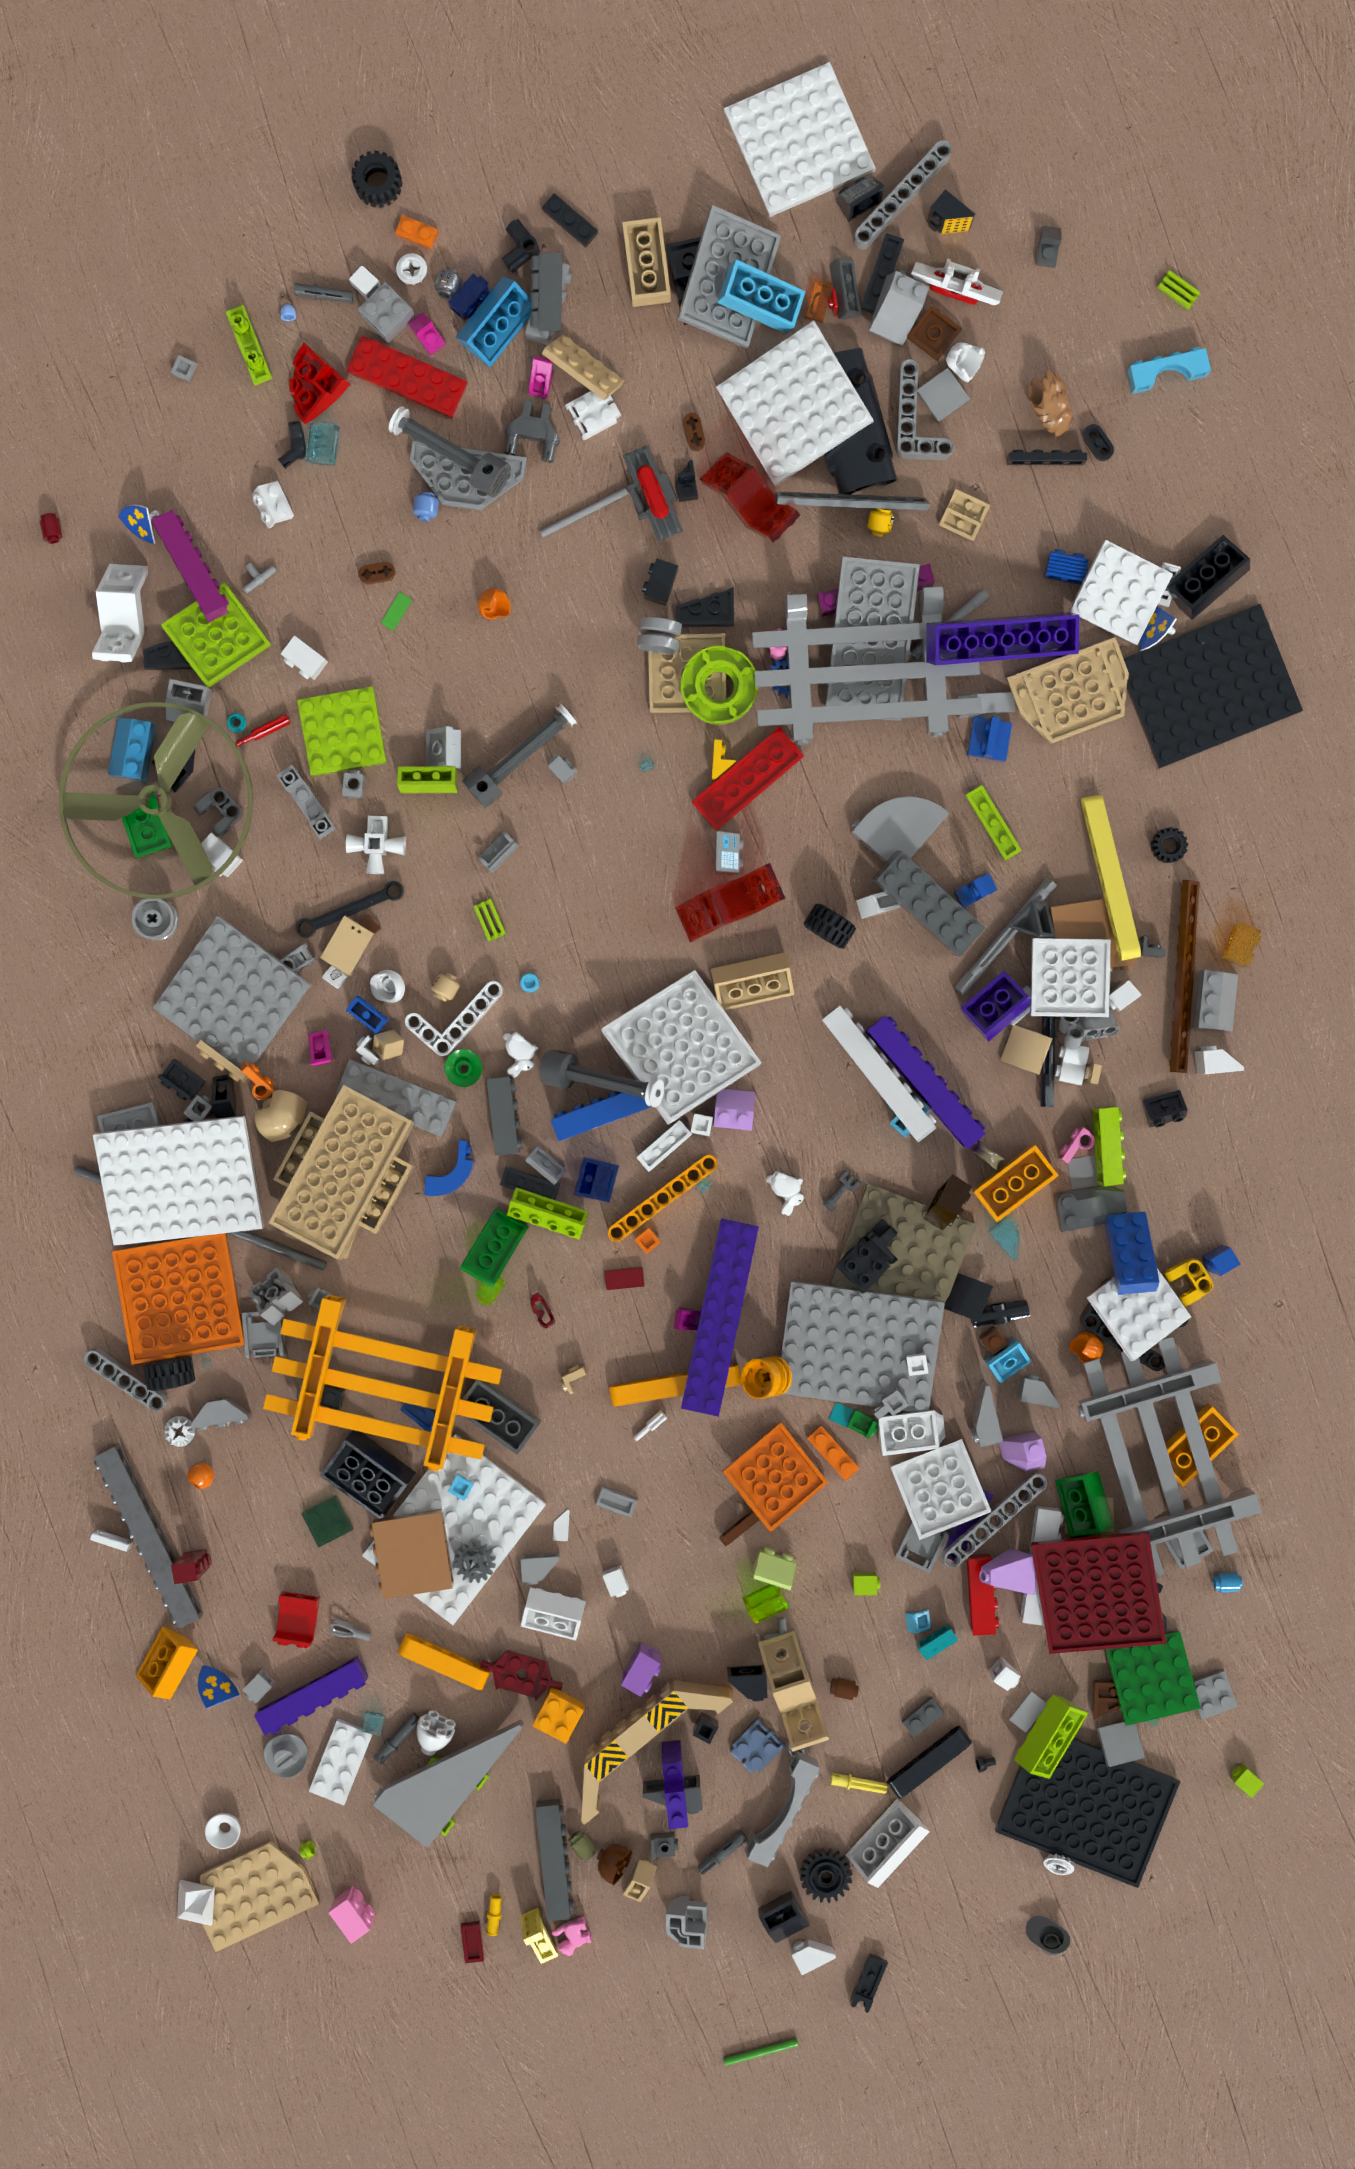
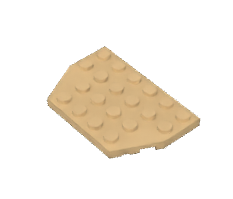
M1116 637L1079 650V654L1066 655L1006 678L1019 715L1050 744L1124 717L1129 672Z
M272 1841L266 1842L204 1871L200 1875V1884L215 1887L213 1924L211 1926L203 1924L215 1952L320 1903V1899L304 1866L300 1863L297 1864Z

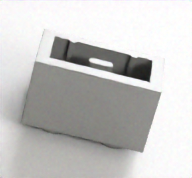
M170 679L166 703L184 706L207 717L212 690L206 686ZM166 708V720L175 722L179 715L188 712Z

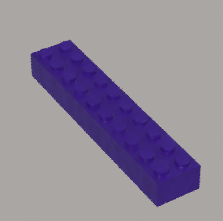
M721 1218L681 1409L719 1417L759 1226Z

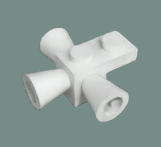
M368 816L365 838L350 834L346 836V853L364 851L365 854L369 855L365 872L367 874H384L382 855H387V851L405 855V836L387 839V816Z

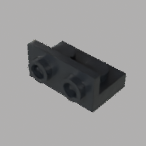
M1180 1090L1143 1100V1106L1149 1119V1127L1155 1126L1158 1128L1172 1121L1175 1123L1180 1122L1187 1116L1188 1109Z

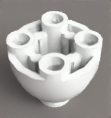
M433 1710L421 1716L417 1724V1737L421 1745V1751L425 1755L432 1756L444 1748L454 1735L455 1722L439 1715L437 1711Z

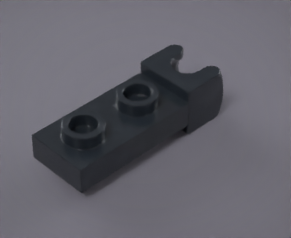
M869 1953L856 1988H854L850 1998V2005L852 2007H856L859 2001H863L865 2012L868 2013L870 2011L874 1996L887 1967V1960Z

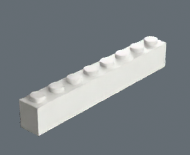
M839 1006L822 1021L916 1141L920 1142L936 1129L934 1124L937 1121L930 1113L925 1114L922 1110L925 1106L918 1097L914 1100L910 1094L913 1092L906 1082L904 1084L898 1079L901 1077L894 1067L890 1069L886 1064L889 1060L883 1053L878 1054L874 1049L877 1045L871 1038L867 1039L863 1035L865 1030L859 1022L855 1024L851 1018L854 1016L848 1008L843 1009Z

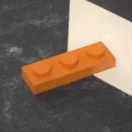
M822 1425L807 1436V1439L845 1481L859 1469V1466Z

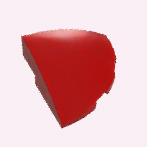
M303 342L293 361L295 369L293 377L289 379V390L294 398L295 404H293L295 412L302 422L307 424L327 410L351 384L326 360Z

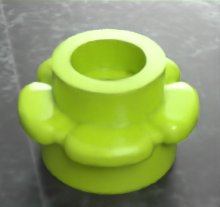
M310 1840L302 1842L301 1847H299V1853L302 1858L306 1857L307 1860H310L316 1854L315 1846Z

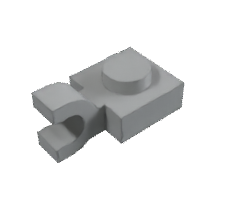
M896 1388L881 1399L883 1404L874 1408V1414L878 1420L888 1412L894 1416L909 1406L898 1388Z

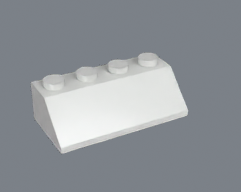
M896 1799L849 1850L846 1856L865 1881L878 1888L930 1831L914 1813Z

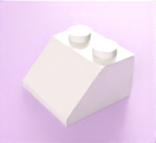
M1216 1046L1200 1047V1051H1195L1197 1074L1244 1071V1066L1223 1049H1217Z

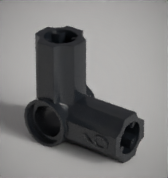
M519 219L510 222L505 229L517 244L514 249L502 258L512 273L530 260L532 256H538L540 253L536 239L531 236ZM528 245H534L531 250H526Z

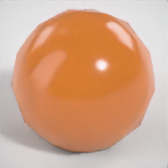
M196 1463L190 1467L187 1480L200 1490L205 1489L214 1480L213 1468L206 1463Z

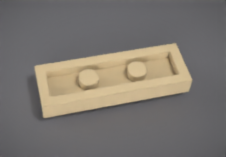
M202 1040L196 1045L199 1049L198 1054L206 1060L210 1057L215 1061L214 1066L221 1071L226 1069L230 1072L228 1076L237 1083L239 1080L245 1083L248 1079L238 1067Z

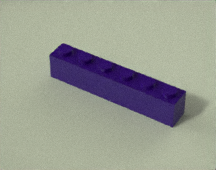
M357 1656L263 1706L255 1712L254 1717L264 1735L268 1733L273 1735L282 1729L281 1726L285 1724L290 1726L298 1721V1717L302 1715L307 1717L315 1712V1708L319 1706L322 1708L332 1703V1699L336 1697L339 1699L343 1698L349 1693V1690L353 1688L357 1690L366 1684L368 1674Z

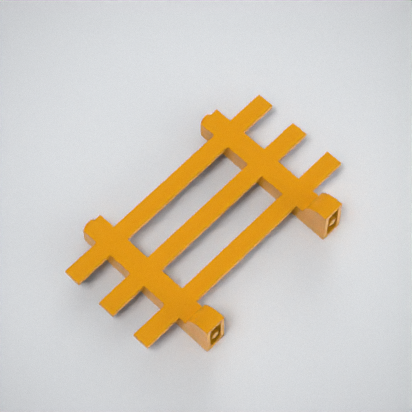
M329 1294L323 1297L316 1326L284 1318L280 1334L312 1341L307 1363L275 1356L272 1372L302 1378V1388L299 1401L266 1394L263 1409L295 1416L291 1435H295L296 1439L304 1441L307 1438L310 1439L313 1436L316 1422H321L428 1447L424 1466H428L427 1469L432 1471H439V1469L442 1470L444 1468L447 1452L482 1459L485 1444L451 1436L456 1415L490 1422L493 1406L460 1399L465 1377L499 1385L502 1369L469 1361L477 1333L476 1328L463 1325L456 1327L448 1357L337 1331L347 1298ZM333 1346L445 1372L441 1392L437 1394L330 1369L329 1363ZM328 1384L435 1409L436 1413L432 1430L426 1431L320 1406L324 1385Z

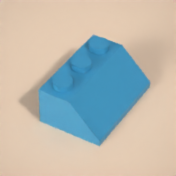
M118 718L108 775L143 782L147 781L156 731L155 724L136 719Z

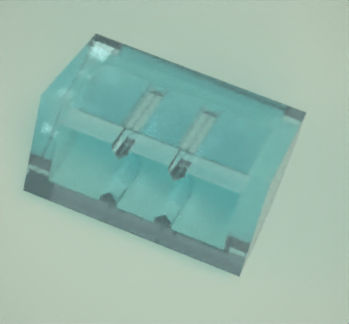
M326 421L310 423L306 462L317 465L336 464L340 426Z

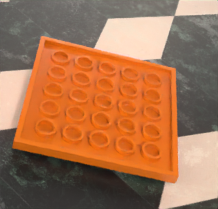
M227 1233L197 1236L112 1251L131 1365L245 1345Z

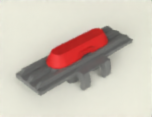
M648 445L623 455L634 482L627 486L626 489L630 492L639 513V520L649 519L658 542L683 532L671 503L676 502L677 497L671 488L667 474H659ZM641 487L650 507L648 510H645L637 491Z

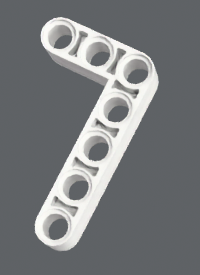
M496 981L487 983L443 1034L417 1013L407 1015L405 1025L436 1054L440 1056L449 1055L502 996L503 986ZM495 984L499 987L497 995L490 994V986ZM479 999L486 1001V1007L482 1010L478 1009L476 1005ZM467 1013H471L474 1017L471 1024L464 1022V1016ZM414 1016L419 1019L417 1027L410 1025V1019ZM457 1027L460 1029L461 1035L455 1039L452 1037L451 1031ZM427 1029H431L434 1033L431 1040H427L424 1037ZM441 1042H446L448 1045V1050L445 1053L439 1051L438 1047Z

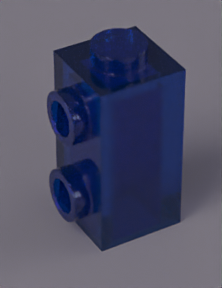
M473 273L449 300L450 309L464 321L468 317L471 318L477 310L476 307L489 295L488 282L482 276L477 277Z

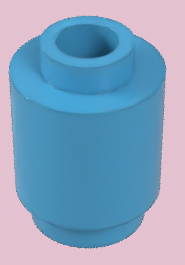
M1237 1572L1218 1573L1213 1576L1214 1590L1220 1593L1239 1592L1240 1588L1243 1587L1242 1577L1238 1576Z

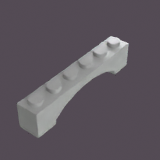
M798 1751L795 1752L788 1766L792 1776L791 1787L782 1810L768 1827L758 1834H752L744 1849L747 1859L766 1867L775 1859L779 1845L783 1844L788 1828L792 1827L796 1813L802 1808V1801L810 1793L811 1784L820 1773L817 1759Z

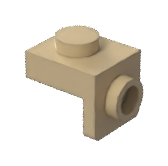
M578 1364L568 1369V1373L563 1374L561 1385L565 1392L568 1391L569 1394L574 1393L571 1381L586 1375L587 1371L584 1365L581 1367Z

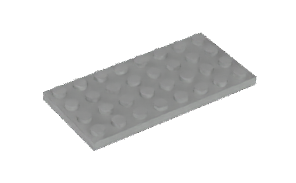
M842 557L834 628L913 623L920 564ZM911 640L832 644L830 667L908 663ZM906 679L828 683L825 706L904 702ZM902 718L881 720L901 721Z

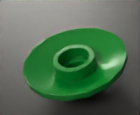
M460 1049L448 1056L444 1071L452 1084L458 1087H468L479 1080L482 1075L483 1066L481 1059L476 1053ZM464 1064L468 1067L466 1072L461 1070V1066Z

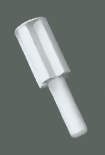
M662 1410L656 1413L646 1422L647 1426L634 1436V1439L638 1441L648 1431L655 1430L668 1419L666 1414Z

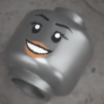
M447 268V270H440L434 284L437 295L447 300L456 297L459 293L462 279L455 269Z

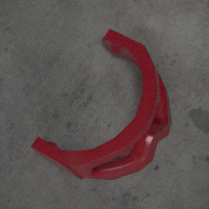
M539 1293L532 1295L531 1308L534 1314L539 1315L537 1319L539 1324L546 1329L553 1326L555 1319L545 1299ZM537 1301L542 1302L551 1319L546 1324L542 1321L545 1312L536 1309L535 1302Z

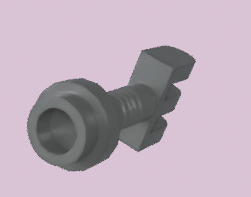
M845 1170L838 1178L842 1183L839 1189L830 1198H824L822 1204L830 1211L838 1207L835 1203L847 1189L853 1192L861 1183L859 1179L854 1184L851 1183L855 1178L853 1174L847 1180L845 1177L849 1174L848 1170Z

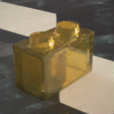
M1241 922L1235 923L1221 959L1240 967L1250 965L1254 958L1252 953L1254 947H1257L1261 940V930Z

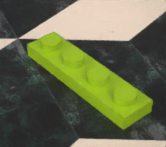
M981 785L966 794V799L1003 860L1006 861L1021 852L1020 846L984 787Z

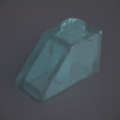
M1005 1216L992 1226L988 1232L1013 1261H1016L1019 1250L1020 1231L1017 1229L1019 1225L1012 1217L1008 1219Z

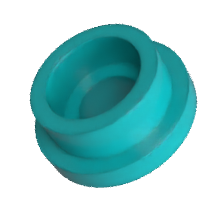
M233 713L227 719V726L233 732H241L246 727V719L240 713ZM235 720H240L239 726H234Z

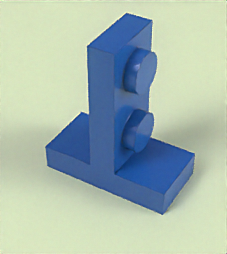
M988 873L954 891L961 906L965 908L998 889Z

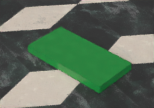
M495 1208L459 1269L493 1288L529 1226Z

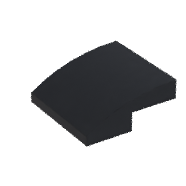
M958 1273L950 1295L945 1302L944 1309L979 1322L993 1286Z

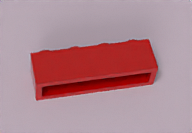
M990 1554L970 1555L966 1559L970 1625L973 1636L995 1635L996 1628H999L998 1616H995V1609H998L997 1597H994V1590H997V1587L982 1583L979 1577L981 1567L993 1560Z

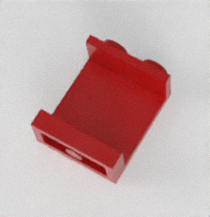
M282 1591L278 1600L280 1608L276 1634L273 1636L272 1641L283 1646L295 1644L298 1648L310 1647L314 1641L320 1597Z

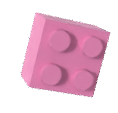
M353 1885L334 1898L328 1912L351 1944L370 1931L375 1918L373 1908L365 1903L361 1891L356 1890Z

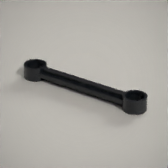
M390 881L383 890L312 920L307 918L300 919L296 923V932L301 937L310 938L316 933V930L343 919L344 916H351L388 899L392 901L400 900L404 895V887L397 881ZM397 884L401 888V893L398 897L393 898L388 895L390 885ZM304 921L310 922L313 926V930L309 935L300 933V925Z

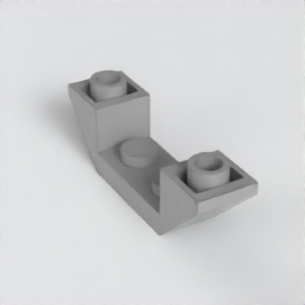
M293 765L276 775L286 791L295 800L320 840L336 829L312 790Z

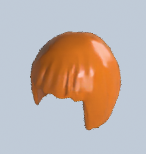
M490 588L485 590L479 597L478 610L481 616L492 620L496 619V617H507L511 611V604L503 590Z
M1084 1332L1077 1335L1071 1341L1069 1350L1078 1355L1080 1362L1085 1363L1100 1359L1104 1346L1097 1335L1091 1332Z

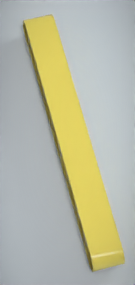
M1101 794L1081 798L1082 810L1119 959L1123 961L1141 957V949L1103 797Z

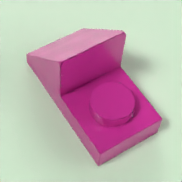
M423 312L407 323L430 356L446 345L443 338L434 328L432 321Z
M539 356L534 357L528 394L547 399L554 375V370H552L553 362Z
M327 1030L308 1034L311 1065L316 1066L331 1062L334 1056L330 1050Z

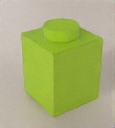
M852 1572L853 1594L877 1595V1589H880V1577H877L876 1572Z
M1243 1763L1235 1767L1230 1776L1232 1781L1250 1798L1264 1785L1261 1779Z

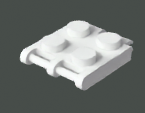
M590 391L565 405L574 418V424L578 425L583 440L617 423L616 419L621 414L615 403L608 405L613 401L611 395L603 400ZM573 407L577 411L579 417H577V415L575 414ZM581 422L584 424V426H585V428H586V430H587V433H586L585 430L583 429V427H582V425H581Z

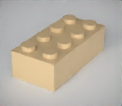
M661 217L622 222L633 307L671 302Z

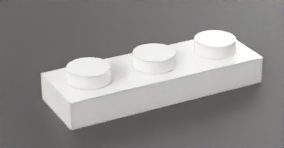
M679 1120L636 1158L650 1172L689 1138L692 1133Z

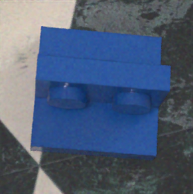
M994 716L990 719L974 717L967 756L1005 762L1012 723L999 721L1000 717Z

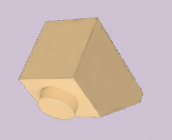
M639 1859L632 1871L623 1895L641 1902L651 1887L657 1866L652 1865L647 1860Z

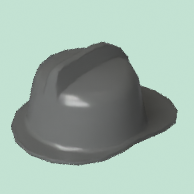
M1035 1916L1027 1922L1026 1934L1028 1938L1040 1947L1045 1954L1057 1955L1069 1948L1070 1936L1068 1932L1050 1919L1043 1916Z

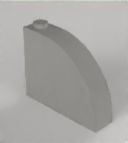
M899 797L878 805L863 820L858 818L852 825L854 830L851 834L885 863L896 850L903 851L911 858L948 816L949 812L927 799Z

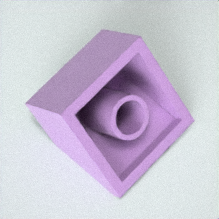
M731 1089L719 1091L716 1095L713 1127L752 1131L755 1092Z

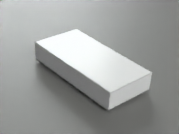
M99 1529L94 1531L90 1538L92 1541L126 1552L133 1543L130 1539Z

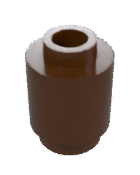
M832 1678L830 1694L847 1700H853V1697H857L859 1686L856 1685V1681Z

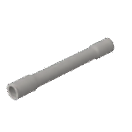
M981 589L946 621L962 620L989 598L988 593ZM921 641L909 652L915 660L921 656Z

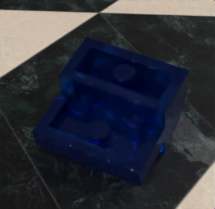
M583 1157L574 1195L610 1203L619 1165Z

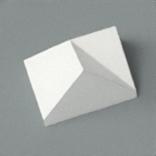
M180 1880L177 1918L211 1926L213 1924L215 1887Z

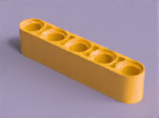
M406 1633L397 1651L399 1655L477 1690H483L490 1674V1670L480 1668V1664L412 1634Z

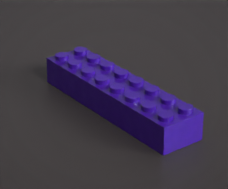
M1071 612L926 623V663L932 665L1079 654V614Z
M891 1016L879 1018L865 1030L867 1035L962 1147L969 1149L985 1135L983 1131L985 1127L979 1120H974L970 1116L973 1113L966 1105H961L958 1102L959 1096L953 1090L951 1091L946 1088L947 1082L943 1077L935 1075L933 1072L935 1068L929 1061H924L920 1057L923 1055L916 1046H911L908 1043L909 1037L903 1031L899 1032L896 1029L897 1023Z

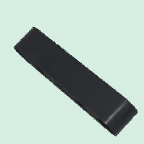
M960 1725L954 1727L887 1780V1785L898 1799L905 1797L971 1745L972 1740Z

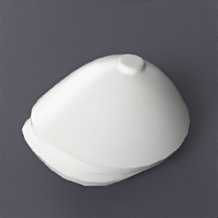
M392 970L380 971L373 975L370 980L372 994L377 1000L394 1003L399 1001L404 995V981L398 973Z

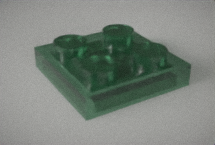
M337 1495L301 1513L318 1548L353 1530Z

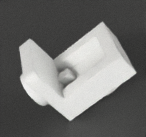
M363 1036L357 1043L358 1048L356 1051L362 1055L361 1059L365 1063L377 1065L381 1058L367 1048V1045L373 1038L371 1036L366 1038Z

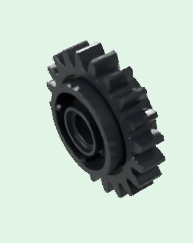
M822 1848L821 1854L815 1849V1856L813 1857L808 1854L809 1861L803 1860L805 1867L800 1868L802 1873L800 1881H804L802 1888H807V1895L812 1893L813 1900L819 1896L820 1903L823 1902L824 1898H827V1902L830 1903L831 1897L838 1901V1894L843 1897L845 1896L843 1889L850 1890L847 1884L852 1883V1878L849 1877L853 1875L852 1870L849 1869L851 1867L850 1862H846V1856L840 1858V1851L833 1854L832 1848L829 1849L828 1853ZM825 1872L831 1874L828 1878H823L821 1875Z

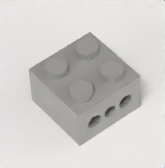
M386 282L358 309L361 317L388 344L407 326V323L415 318L413 309Z

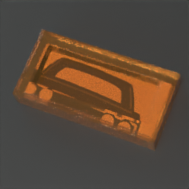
M814 279L804 316L805 319L823 323L828 297H830L833 286L832 283Z

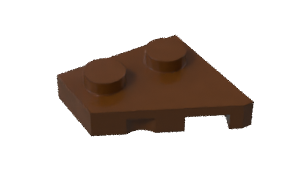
M1094 1680L1093 1718L1099 1719L1101 1715L1108 1712L1112 1713L1120 1707L1113 1681Z

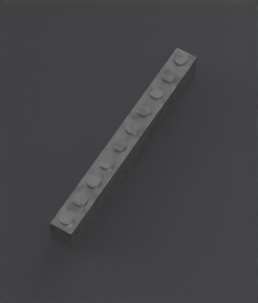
M120 1444L94 1456L95 1467L98 1471H101L103 1483L110 1489L112 1493L111 1499L115 1505H118L121 1511L120 1517L129 1527L128 1533L135 1540L137 1551L146 1562V1570L154 1578L155 1588L158 1591L160 1590L163 1596L162 1602L164 1606L169 1608L171 1612L170 1617L173 1624L177 1625L180 1629L200 1619L203 1612L188 1582L174 1585L171 1565L177 1560Z

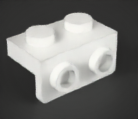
M278 481L257 486L252 494L253 502L258 506L261 519L268 529L272 528L275 523L293 518L294 514Z

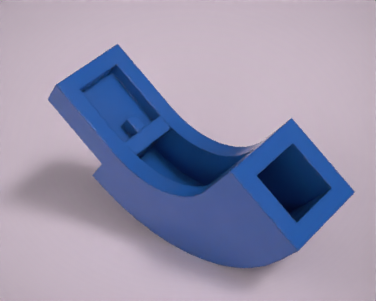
M459 1140L457 1165L450 1174L445 1176H425L424 1195H445L458 1189L467 1181L475 1162L473 1159H467V1156H471L472 1148L471 1144H468L469 1140Z

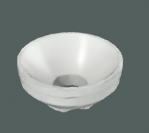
M229 1813L216 1814L208 1821L205 1828L206 1839L213 1847L218 1849L232 1847L239 1839L241 1832L239 1821ZM223 1822L228 1823L230 1831H221L220 1824Z

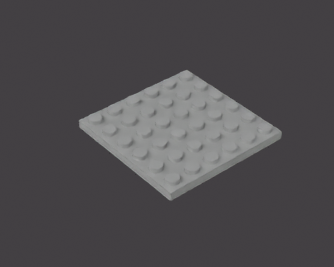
M219 915L215 918L153 1008L196 1041L202 1040L241 1070L240 1065L245 1060L250 1064H256L312 984Z

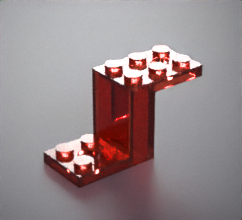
M727 452L699 479L703 485L722 495L746 528L772 543L778 540L800 516V513L795 508L776 503L773 492L754 466Z
M768 863L743 877L708 889L678 905L675 909L689 941L693 942L719 928L750 917L786 898L771 864Z

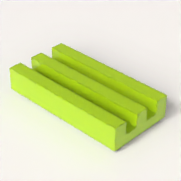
M1170 270L1157 287L1187 310L1190 309L1201 293ZM1166 283L1167 285H1169V286H1170L1171 288H1173L1177 293L1183 295L1185 298H1187L1188 300H1190V302L1188 303L1186 300H1184V299L1181 298L1179 295H1177L1176 293H1174L1172 290H1170V289H1169L1168 287H1166L1164 284Z
M492 899L473 906L488 941L506 935ZM486 905H490L500 928V933H497ZM479 908H483L494 934L493 936H490Z

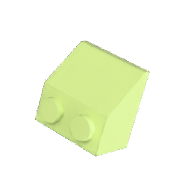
M759 1548L752 1570L753 1579L791 1590L797 1565L796 1560L793 1559L792 1555L786 1553L782 1555L776 1554L775 1550L771 1548Z

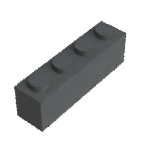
M511 1076L487 1079L495 1156L519 1153V1149H522L523 1146L522 1138L518 1137L517 1130L520 1129V1120L515 1115V1111L518 1110L517 1099L513 1098V1092L516 1091L515 1080H511Z

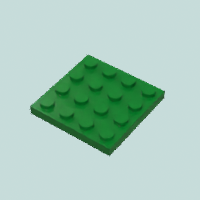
M1180 1631L1165 1634L1166 1644L1105 1649L1125 1726L1201 1709Z

